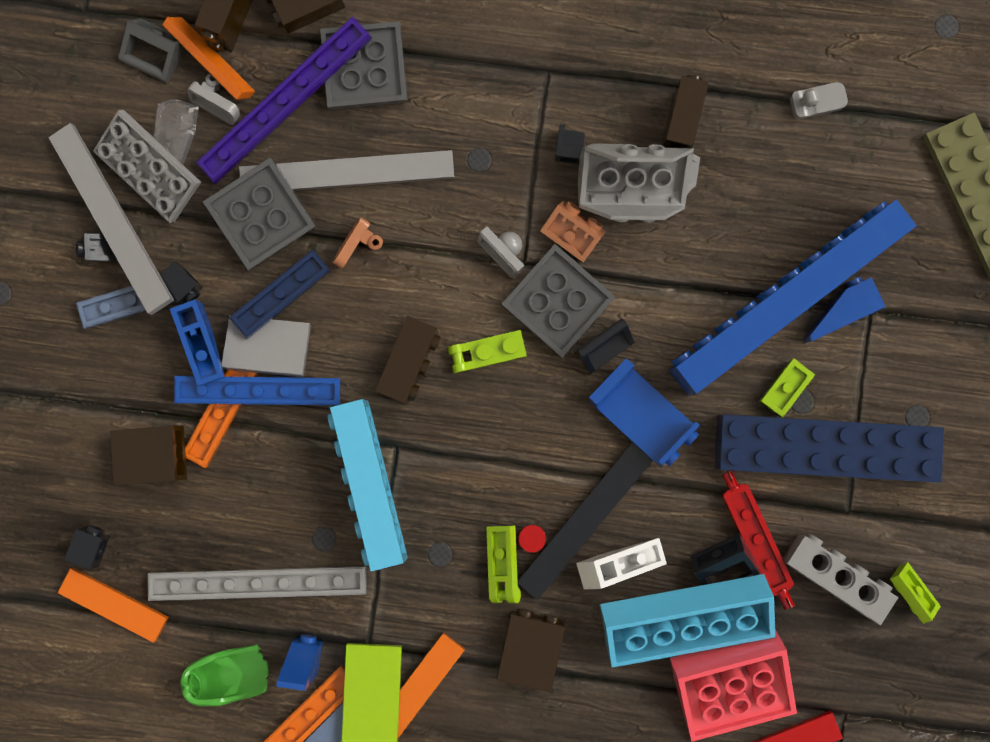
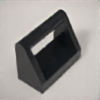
M621 318L577 349L575 354L589 374H591L635 342L627 323Z
M740 533L691 555L694 574L702 585L712 584L709 576L742 561H745L751 571L734 579L762 574Z

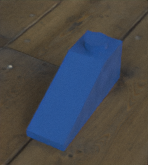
M860 276L845 283L847 289L837 294L804 336V342L814 341L886 307L872 277L863 281Z
M195 299L170 308L197 386L225 377L213 330L203 303Z
M302 634L300 638L296 637L290 645L276 687L305 691L318 675L323 641H317V637L313 635Z

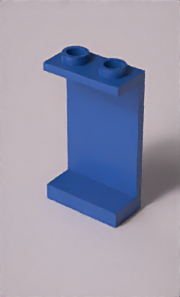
M627 358L589 397V402L660 468L665 463L670 467L681 455L677 450L684 443L689 446L699 436L696 430L700 425L697 422L693 424L634 370V364Z

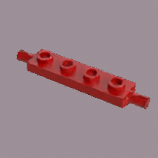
M729 470L727 473L721 474L728 487L721 495L761 573L765 575L773 595H778L784 610L789 609V606L792 608L795 604L788 590L792 588L794 582L748 484H738L732 470Z

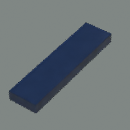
M311 250L232 314L229 319L245 338L249 339L331 271L316 252Z

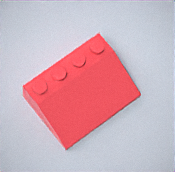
M776 629L775 638L670 658L691 742L797 714L787 649Z

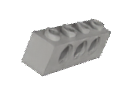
M809 533L806 537L798 534L782 558L784 563L869 620L881 625L899 598L891 593L893 588L880 579L874 582L868 578L869 572L861 566L854 564L852 567L844 562L847 557L832 548L829 552L821 547L823 541ZM820 554L823 559L822 565L819 568H814L812 560L816 555ZM844 570L845 580L838 584L835 580L836 573ZM867 585L868 595L860 599L859 589Z

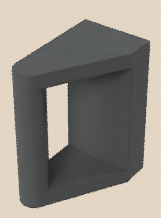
M142 18L127 22L118 60L168 83L185 48L167 30ZM138 38L168 52L163 70L131 55Z

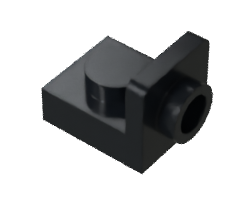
M84 233L81 241L76 242V256L81 257V264H88L89 262H118L103 234Z

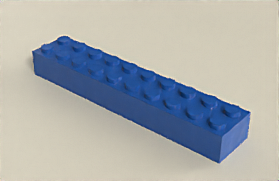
M897 199L890 204L883 201L877 207L872 208L863 215L864 218H861L856 223L854 222L843 230L842 234L822 246L820 249L823 253L819 250L799 264L802 268L801 270L797 267L778 280L781 284L780 286L774 284L757 296L759 302L756 303L753 300L735 313L738 318L734 320L731 317L714 329L717 334L713 337L711 334L704 336L693 345L695 350L692 353L689 351L683 352L671 361L674 366L668 371L687 396L699 393L914 229L917 225Z

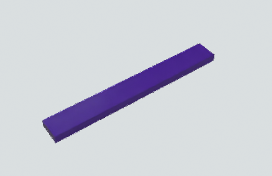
M352 16L196 162L197 165L212 182L218 183L365 46L372 37Z

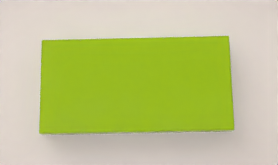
M346 644L342 742H398L402 645Z

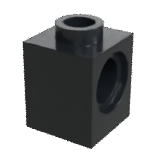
M174 261L160 274L170 294L178 304L181 305L199 298V292L203 289V286L178 262Z
M93 525L76 529L64 561L89 570L99 567L110 536L103 534L102 528Z

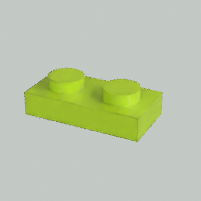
M792 358L759 402L778 417L783 418L815 374Z
M908 562L899 565L890 578L895 589L901 593L912 612L918 616L923 624L932 621L941 607Z

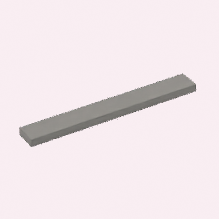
M69 123L48 138L148 314L153 315L173 302L174 299L78 130L73 124Z
M452 150L276 164L293 191L455 179ZM258 165L239 166L240 177Z
M366 566L148 573V601L367 594Z

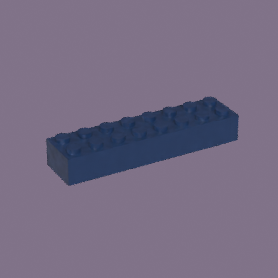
M717 415L715 469L942 483L944 427Z

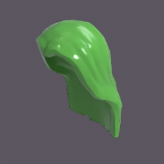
M257 644L209 654L192 662L184 670L180 679L182 695L190 704L204 707L222 706L265 693L268 686V661L263 659L264 656L259 652L261 649Z

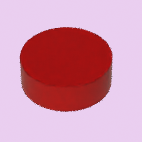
M527 525L520 531L519 543L525 551L534 553L544 547L546 535L541 527Z

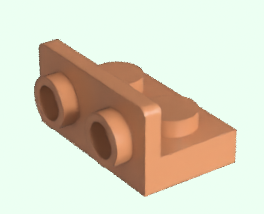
M562 201L557 205L540 232L584 263L606 231L602 229L603 225L598 220L592 217L588 219L581 214V209L577 205L569 201L567 203Z

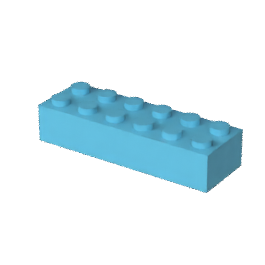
M361 399L330 407L331 414H328V422L331 430H335L338 441H334L335 450L338 458H343L345 468H341V474L344 484H349L351 495H348V502L351 511H356L358 522H355L354 525L358 539L363 538L364 549L361 550L364 565H369L372 572L403 564L408 556L369 401Z
M764 574L600 604L605 642L612 668L775 638L774 595Z

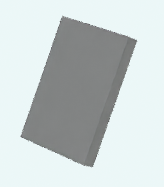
M229 319L222 368L224 370L304 377L311 325L310 323L271 320L249 339H246Z

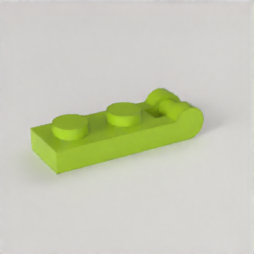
M521 330L447 347L448 353L452 355L454 365H452L453 374L527 357ZM470 351L472 361L464 362L462 353Z
M488 526L486 530L489 599L492 603H502L503 600H507L508 603H519L521 591L518 588L515 526ZM501 582H505V589L501 587Z

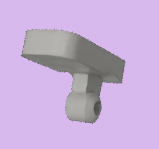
M211 74L206 76V82H203L201 86L198 82L193 81L187 89L189 100L224 122L234 125L240 117L239 108L216 93L221 88V84Z
M839 82L795 91L790 96L793 115L797 120L840 111L848 102L845 87Z

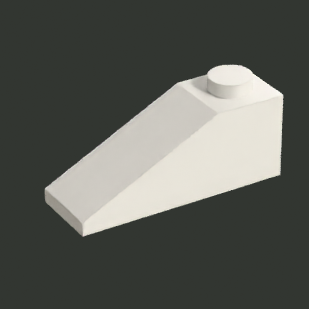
M655 538L600 554L576 564L584 589H602L667 563L660 539Z

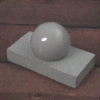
M488 227L480 232L477 243L514 279L524 267V264L516 257L521 252L523 246L520 236L514 232H505L497 237Z

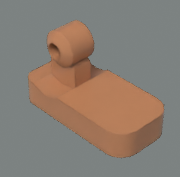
M362 217L357 219L334 256L332 264L342 269L359 242L367 244L372 250H378L382 247V238L378 235H373L371 231L367 230L370 222ZM374 239L377 241L375 246L372 243Z

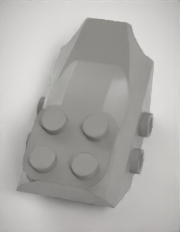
M590 144L582 149L579 162V208L617 222L641 220L651 223L655 220H665L685 209L687 195L696 187L700 157L693 153L694 148H665L657 144L649 145V147H637L632 144Z

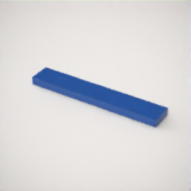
M175 376L174 403L340 405V378L223 377L197 386L194 376Z

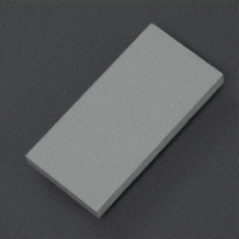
M124 110L117 111L93 150L99 158L169 223L176 221L201 184L200 180Z

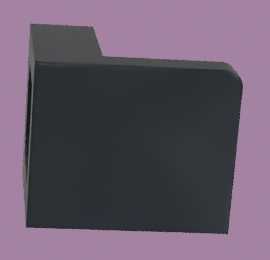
M560 124L554 162L579 165L585 133L565 130V125Z

